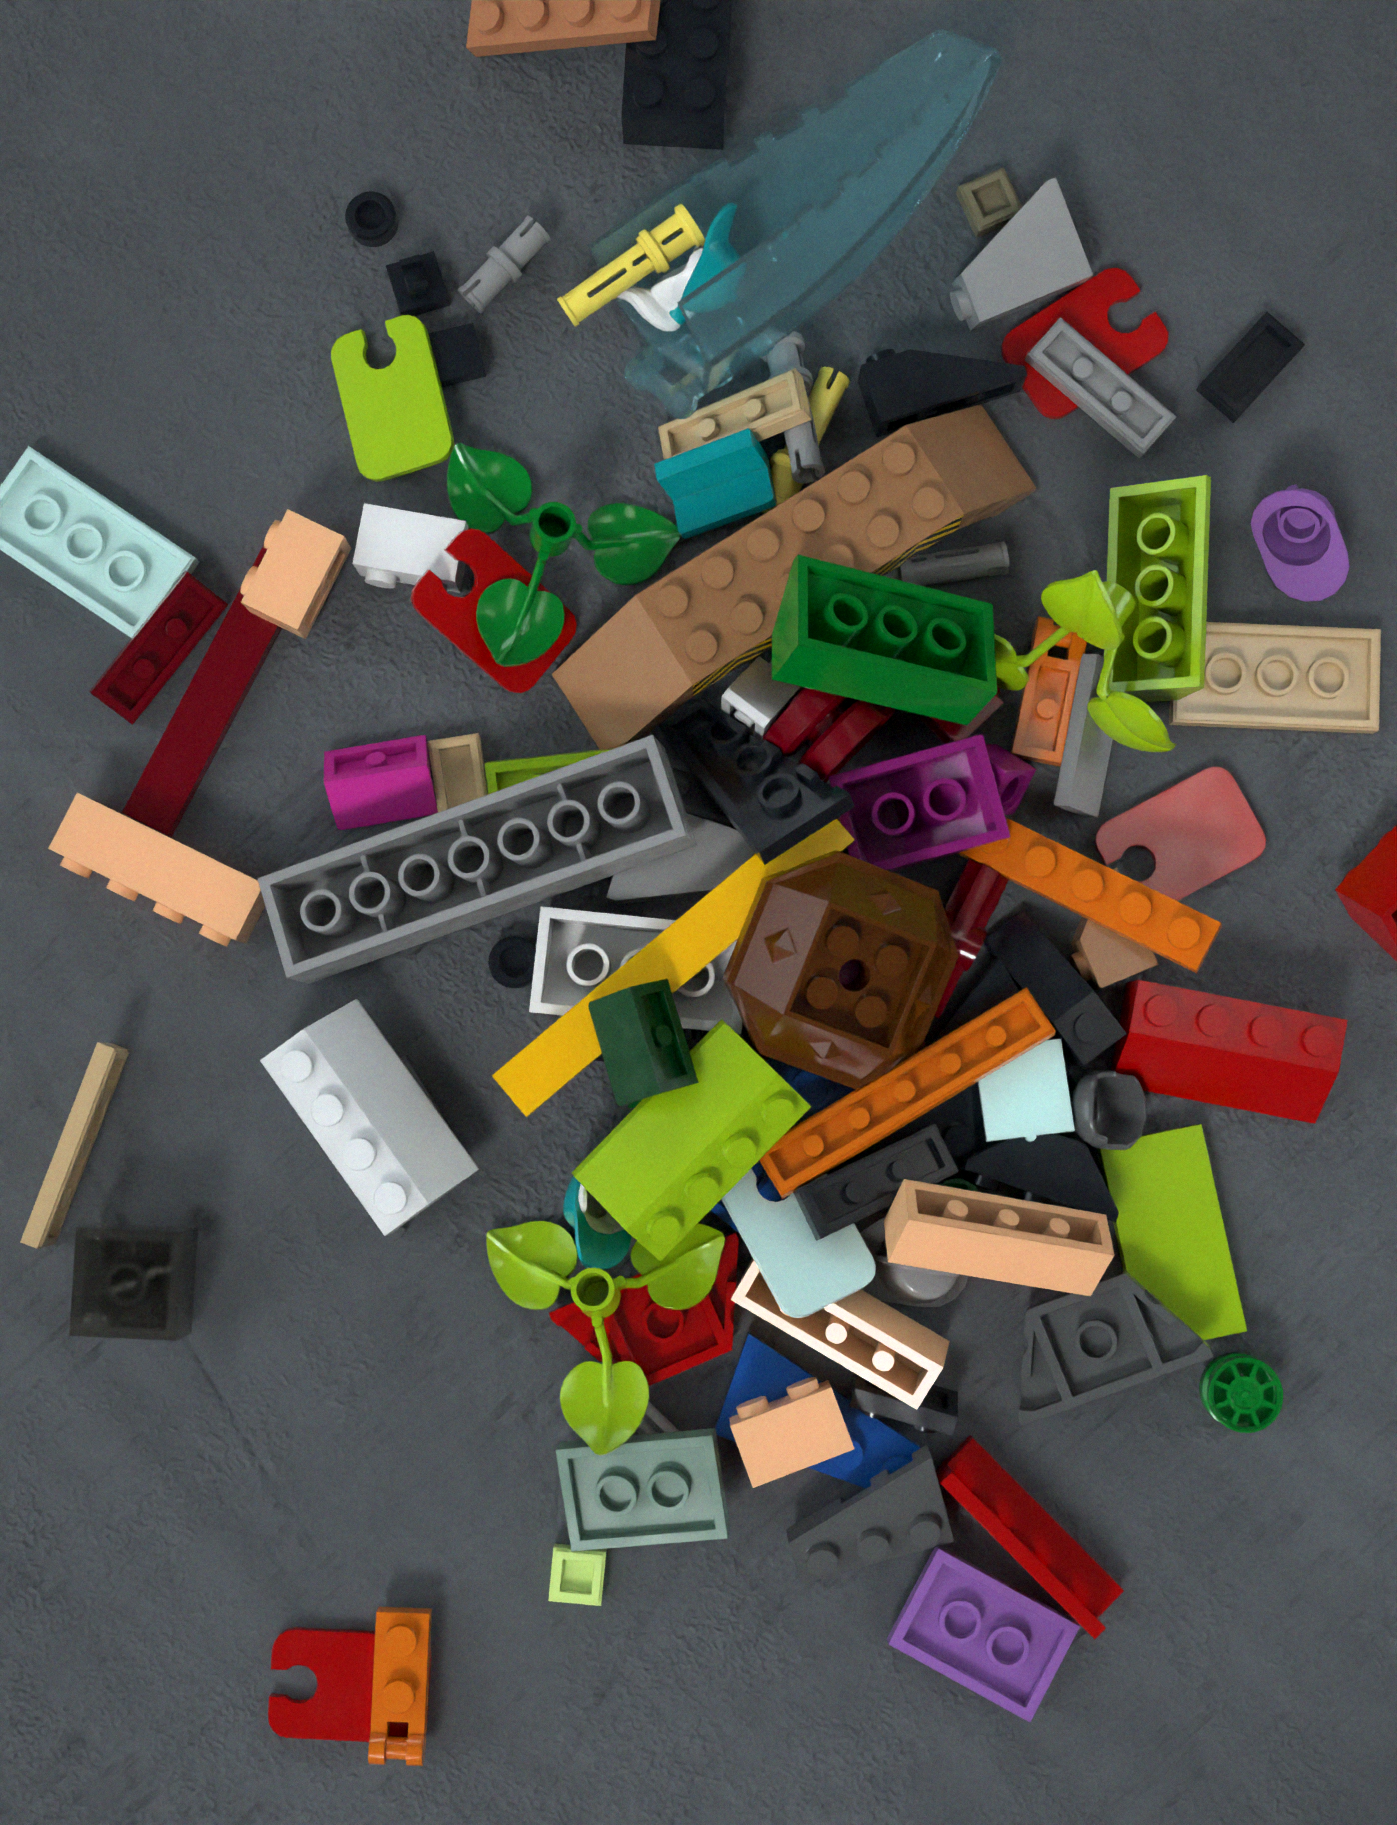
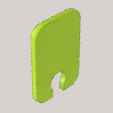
M402 315L385 321L388 336L393 339L396 345V355L393 362L384 369H374L369 366L366 358L368 342L365 331L362 329L339 337L331 350V361L356 464L363 476L375 482L386 481L440 464L449 458L455 446L454 435L428 331L418 318L411 315Z

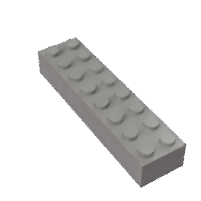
M650 735L257 879L286 978L310 984L697 846L665 747L654 735Z

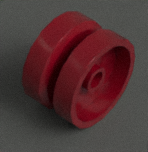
M804 688L786 706L782 715L764 735L762 742L767 740L780 748L783 756L786 758L794 756L810 742L812 746L802 756L797 765L800 766L803 763L817 772L820 780L827 783L829 776L839 772L893 715L895 709L857 700L849 709H846L844 706L851 698Z

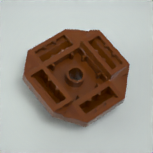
M834 850L786 871L782 870L762 878L722 978L757 1052L857 1090L889 1072L894 1066L921 1050L959 955L938 890ZM857 959L859 963L857 977L848 984H841L839 981L841 967L847 961Z

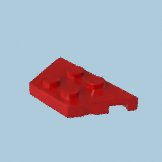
M736 1232L724 1236L725 1245L716 1281L710 1293L697 1305L683 1310L661 1307L650 1297L647 1285L641 1288H624L620 1290L618 1308L612 1315L604 1318V1326L612 1353V1364L622 1361L636 1363L643 1370L648 1385L651 1386L732 1351L735 1302L731 1298L736 1289L739 1244ZM637 1273L628 1278H638L642 1275L640 1273ZM574 1301L549 1312L551 1320L557 1326L564 1328L584 1346L586 1351L599 1362H602V1355L591 1317L585 1315Z

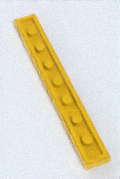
M835 819L766 865L754 854L496 1071L492 1077L521 1112L528 1117L602 1054L588 1007L591 1001L631 986L668 979L673 995L738 940L762 878L782 870L786 871L834 850L842 852L855 839L838 819Z

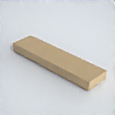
M97 1042L20 1243L36 1249L56 1244L127 1060L128 1049L113 1043Z

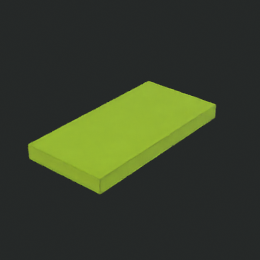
M1202 1124L1141 1135L1137 1142L1127 1150L1097 1148L1104 1183L1119 1211L1117 1220L1113 1222L1123 1271H1127L1203 1340L1247 1332Z

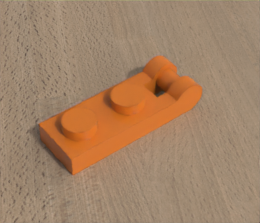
M1038 616L1033 629L1030 652L1061 626L1053 625V619ZM1077 632L1068 633L1054 645L1066 648L1065 660L1047 656L1048 651H1046L1031 665L1027 666L1026 672L1029 676V682L1022 689L1010 753L1020 759L1061 766L1082 654H1085L1087 642L1080 638Z
M379 1607L376 1611L371 1733L368 1747L369 1764L385 1765L387 1759L406 1760V1766L424 1765L432 1622L431 1608ZM390 1722H408V1737L389 1736Z

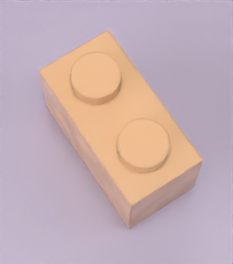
M287 509L282 521L275 520L266 534L264 548L267 551L259 567L252 566L242 582L240 592L244 597L241 603L250 613L306 639L351 547L343 535Z
M816 1377L807 1378L786 1388L788 1396L769 1403L766 1396H761L736 1407L738 1415L729 1418L730 1428L753 1488L854 1450L829 1380L818 1384Z

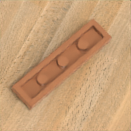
M472 0L466 48L475 57L652 41L656 40L661 0Z

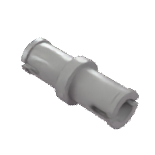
M529 215L523 219L524 221L499 248L492 246L486 253L487 261L463 286L459 287L458 292L472 307L475 305L474 308L479 313L485 310V307L510 281L516 283L521 278L522 273L520 270L545 243L551 240L544 228Z

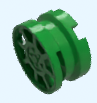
M1239 1352L1220 1355L1206 1366L1201 1375L1199 1394L1205 1410L1211 1417L1233 1431L1240 1433L1260 1431L1268 1427L1280 1413L1283 1404V1388L1279 1377L1270 1366L1250 1355Z

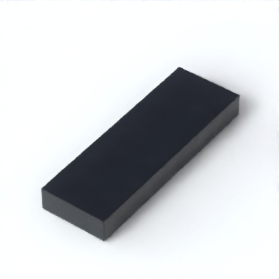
M933 1124L793 1193L817 1241L892 1205L903 1179L935 1184L959 1171L936 1124Z

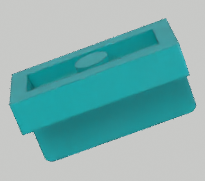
M750 428L654 464L658 483L673 501L678 532L684 539L772 508L777 503L768 455Z

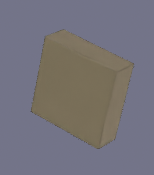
M1004 167L960 185L956 191L957 198L976 238L1005 226L1022 208Z

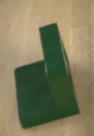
M668 979L631 986L589 1003L588 1007L615 1100L619 1106L699 1083Z

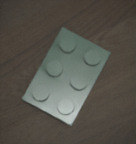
M715 1428L632 1435L622 1446L603 1456L596 1455L584 1440L565 1441L558 1444L556 1457L571 1552L728 1539L731 1529Z

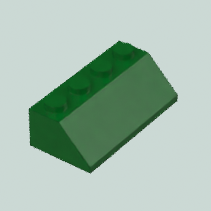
M797 554L791 566L772 632V680L968 725L997 694L993 604Z

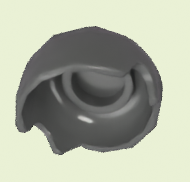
M1105 1069L1090 1071L1079 1079L1070 1100L1076 1133L1085 1144L1095 1148L1109 1150L1130 1149L1141 1137L1147 1119L1146 1098L1139 1080L1133 1075L1121 1074L1114 1070Z

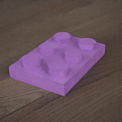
M937 1546L934 1547L891 1629L887 1642L892 1647L1024 1720L1031 1722L1080 1626L1072 1618L945 1548Z

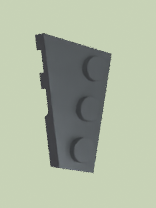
M928 1444L911 1454L913 1461L892 1474L886 1469L870 1479L871 1486L852 1498L844 1499L839 1497L786 1529L788 1543L801 1584L955 1542Z

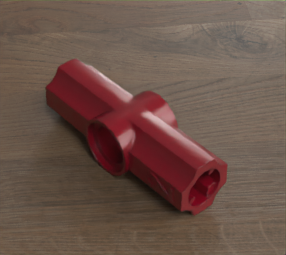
M970 859L966 862L944 906L946 918L959 956L934 1015L936 1019L940 1018L963 971L967 972L974 962L987 935L985 927L1009 881L999 872Z

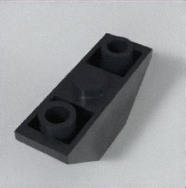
M1058 1134L1036 1136V1139L1032 1142L1026 1141L1025 1137L1001 1140L964 1158L961 1168L971 1171L968 1182L996 1192L999 1191L1001 1182L1021 1189L1018 1197L1021 1200L1049 1205L1051 1200L1070 1206L1072 1209L1106 1214L1107 1220L1116 1222L1119 1214L1086 1144Z

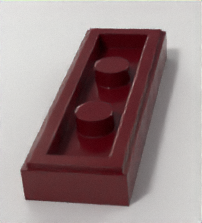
M185 571L89 692L133 725L229 604L189 572Z

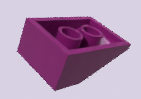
M983 734L829 776L831 787L834 788L837 785L850 793L855 806L839 817L843 827L855 839L847 847L849 855L890 872L1011 837Z

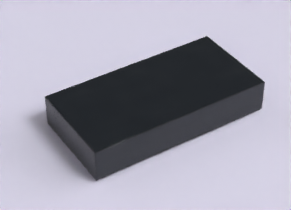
M1266 312L1201 382L1196 391L1234 423L1300 352L1305 344L1270 313Z

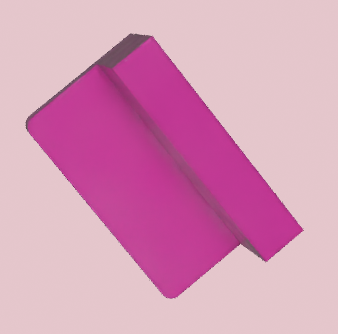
M426 735L324 752V785L335 823L339 830L438 813L436 795L431 778L430 755Z

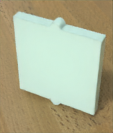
M1061 1039L1046 1040L978 1081L986 1142L1025 1137L1026 1141L1032 1142L1036 1139V1136L1075 1131Z

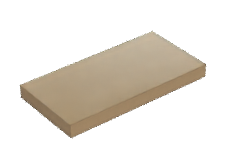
M1206 622L1204 688L1182 699L1170 701L1169 725L1374 734L1379 731L1381 629Z

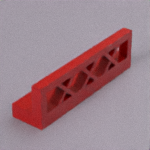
M969 1435L935 1470L938 1481L1096 1639L1106 1629L1098 1617L1124 1592L1123 1588Z

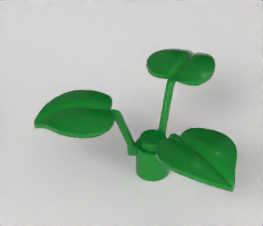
M457 443L452 450L447 470V493L450 506L457 519L466 521L469 529L481 530L487 535L499 530L505 520L512 526L532 522L530 542L533 548L539 552L528 587L516 579H502L488 586L478 601L476 622L479 633L493 659L501 666H520L536 660L554 645L561 634L564 624V609L561 600L552 593L537 590L548 557L564 553L570 546L572 538H575L585 550H595L594 565L604 578L615 584L625 586L640 584L651 578L659 570L671 550L680 540L681 535L678 532V527L671 521L651 510L627 503L607 504L598 508L590 515L587 530L591 540L582 532V526L576 524V519L571 509L559 502H548L541 505L538 509L531 508L529 513L516 516L515 514L527 508L532 495L531 479L526 469L515 459L499 452L476 449L462 443Z

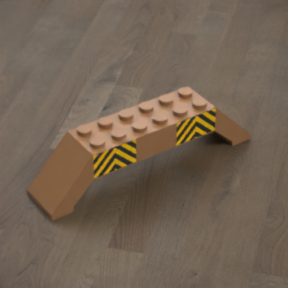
M981 404L905 425L636 594L555 670L552 676L599 750L617 748L650 735L653 729L693 696L772 647V632L791 566L797 554L885 576L954 531L990 516L994 518L1035 492L1037 488Z

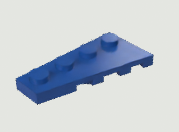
M748 1331L715 1425L716 1435L736 1442L730 1428L729 1418L738 1415L736 1409L738 1405L761 1396H766L768 1403L788 1396L786 1390L788 1386L815 1376ZM832 1387L854 1450L807 1468L867 1489L871 1486L870 1479L886 1469L892 1474L913 1461L911 1454L922 1448V1446L883 1420L871 1418L863 1414L859 1409L849 1407L850 1399Z

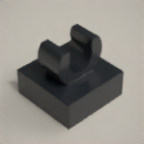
M434 251L422 255H413L400 259L399 262L386 265L401 316H417L451 305Z

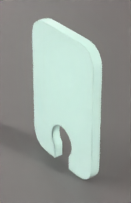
M752 1168L722 1198L728 1213L778 1306L790 1317H807L863 1289L872 1281L876 1265L873 1256L854 1223L816 1241L794 1193L779 1202L763 1198L758 1192L756 1186L757 1177ZM825 1173L824 1175L820 1176L819 1178L815 1179L814 1181H817V1180H819V1179H821V1178L827 1176V1174Z

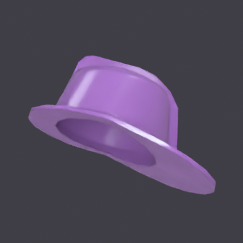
M1297 484L1288 486L1286 490L1276 491L1263 498L1254 509L1251 528L1267 572L1276 587L1289 597L1304 602L1321 601L1335 594L1345 583L1350 564L1348 551L1336 521L1333 506L1325 496L1314 490L1299 488Z

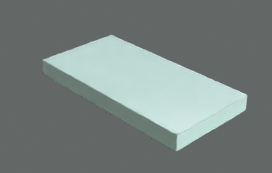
M28 446L0 486V550L130 638L133 637L185 571L192 574L199 564L197 558L30 446Z

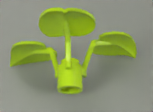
M1097 570L1090 571L1076 578L1055 581L1045 587L1041 594L1042 604L1050 617L1061 627L1030 653L1016 655L1013 646L1006 639L994 634L997 685L999 688L1012 691L1025 688L1029 682V676L1023 667L1031 665L1070 632H1077V635L1086 642L1107 650L1096 689L1099 697L1091 698L1087 704V709L1094 722L1110 738L1132 749L1146 752H1166L1174 749L1177 745L1171 742L1165 725L1149 705L1130 694L1118 691L1111 692L1109 689V679L1117 650L1125 638L1121 627L1135 609L1136 601L1131 593L1121 585L1109 581L1102 582Z
M531 1221L511 1227L489 1230L486 1235L489 1264L496 1281L509 1299L526 1309L544 1310L556 1302L562 1286L565 1289L571 1290V1296L575 1304L585 1315L592 1318V1325L594 1326L602 1355V1364L587 1361L574 1367L563 1381L560 1403L563 1415L569 1426L587 1443L596 1455L603 1456L611 1453L627 1442L640 1426L648 1408L649 1385L643 1370L636 1363L622 1361L612 1364V1353L604 1326V1318L612 1315L618 1308L620 1290L624 1288H641L645 1285L648 1286V1292L652 1300L661 1307L683 1310L697 1305L710 1293L716 1281L725 1245L723 1233L715 1228L698 1223L662 1261H659L636 1241L631 1249L630 1257L633 1266L642 1275L638 1278L618 1276L612 1279L606 1271L600 1268H587L579 1272L576 1277L568 1279L567 1277L573 1273L578 1264V1253L573 1237L560 1225L547 1221Z

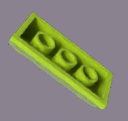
M1208 475L1110 488L1107 581L1124 587L1136 601L1135 609L1121 627L1125 638L1118 647L1110 675L1109 689L1111 692H1124L1141 699L1143 702L1179 700L1204 688L1211 477ZM1104 650V660L1107 650Z
M723 1019L690 1051L699 1083L643 1099L571 1172L605 1210L659 1261H662L811 1108Z

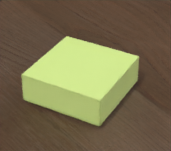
M555 1543L553 1547L548 1601L601 1606L607 1549L571 1552L570 1545Z

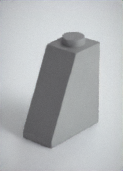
M1056 177L1046 181L952 282L954 291L950 292V299L954 312L960 321L966 319L970 331L1080 286L1093 276Z
M687 814L697 846L613 875L606 898L608 902L620 905L707 895L756 853L736 829Z

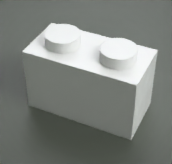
M364 503L352 564L360 576H365V582L373 586L395 588L396 582L415 585L426 570H431L441 579L446 591L460 593L466 563L454 560L444 549L459 532L467 530L469 527L467 522L463 520Z

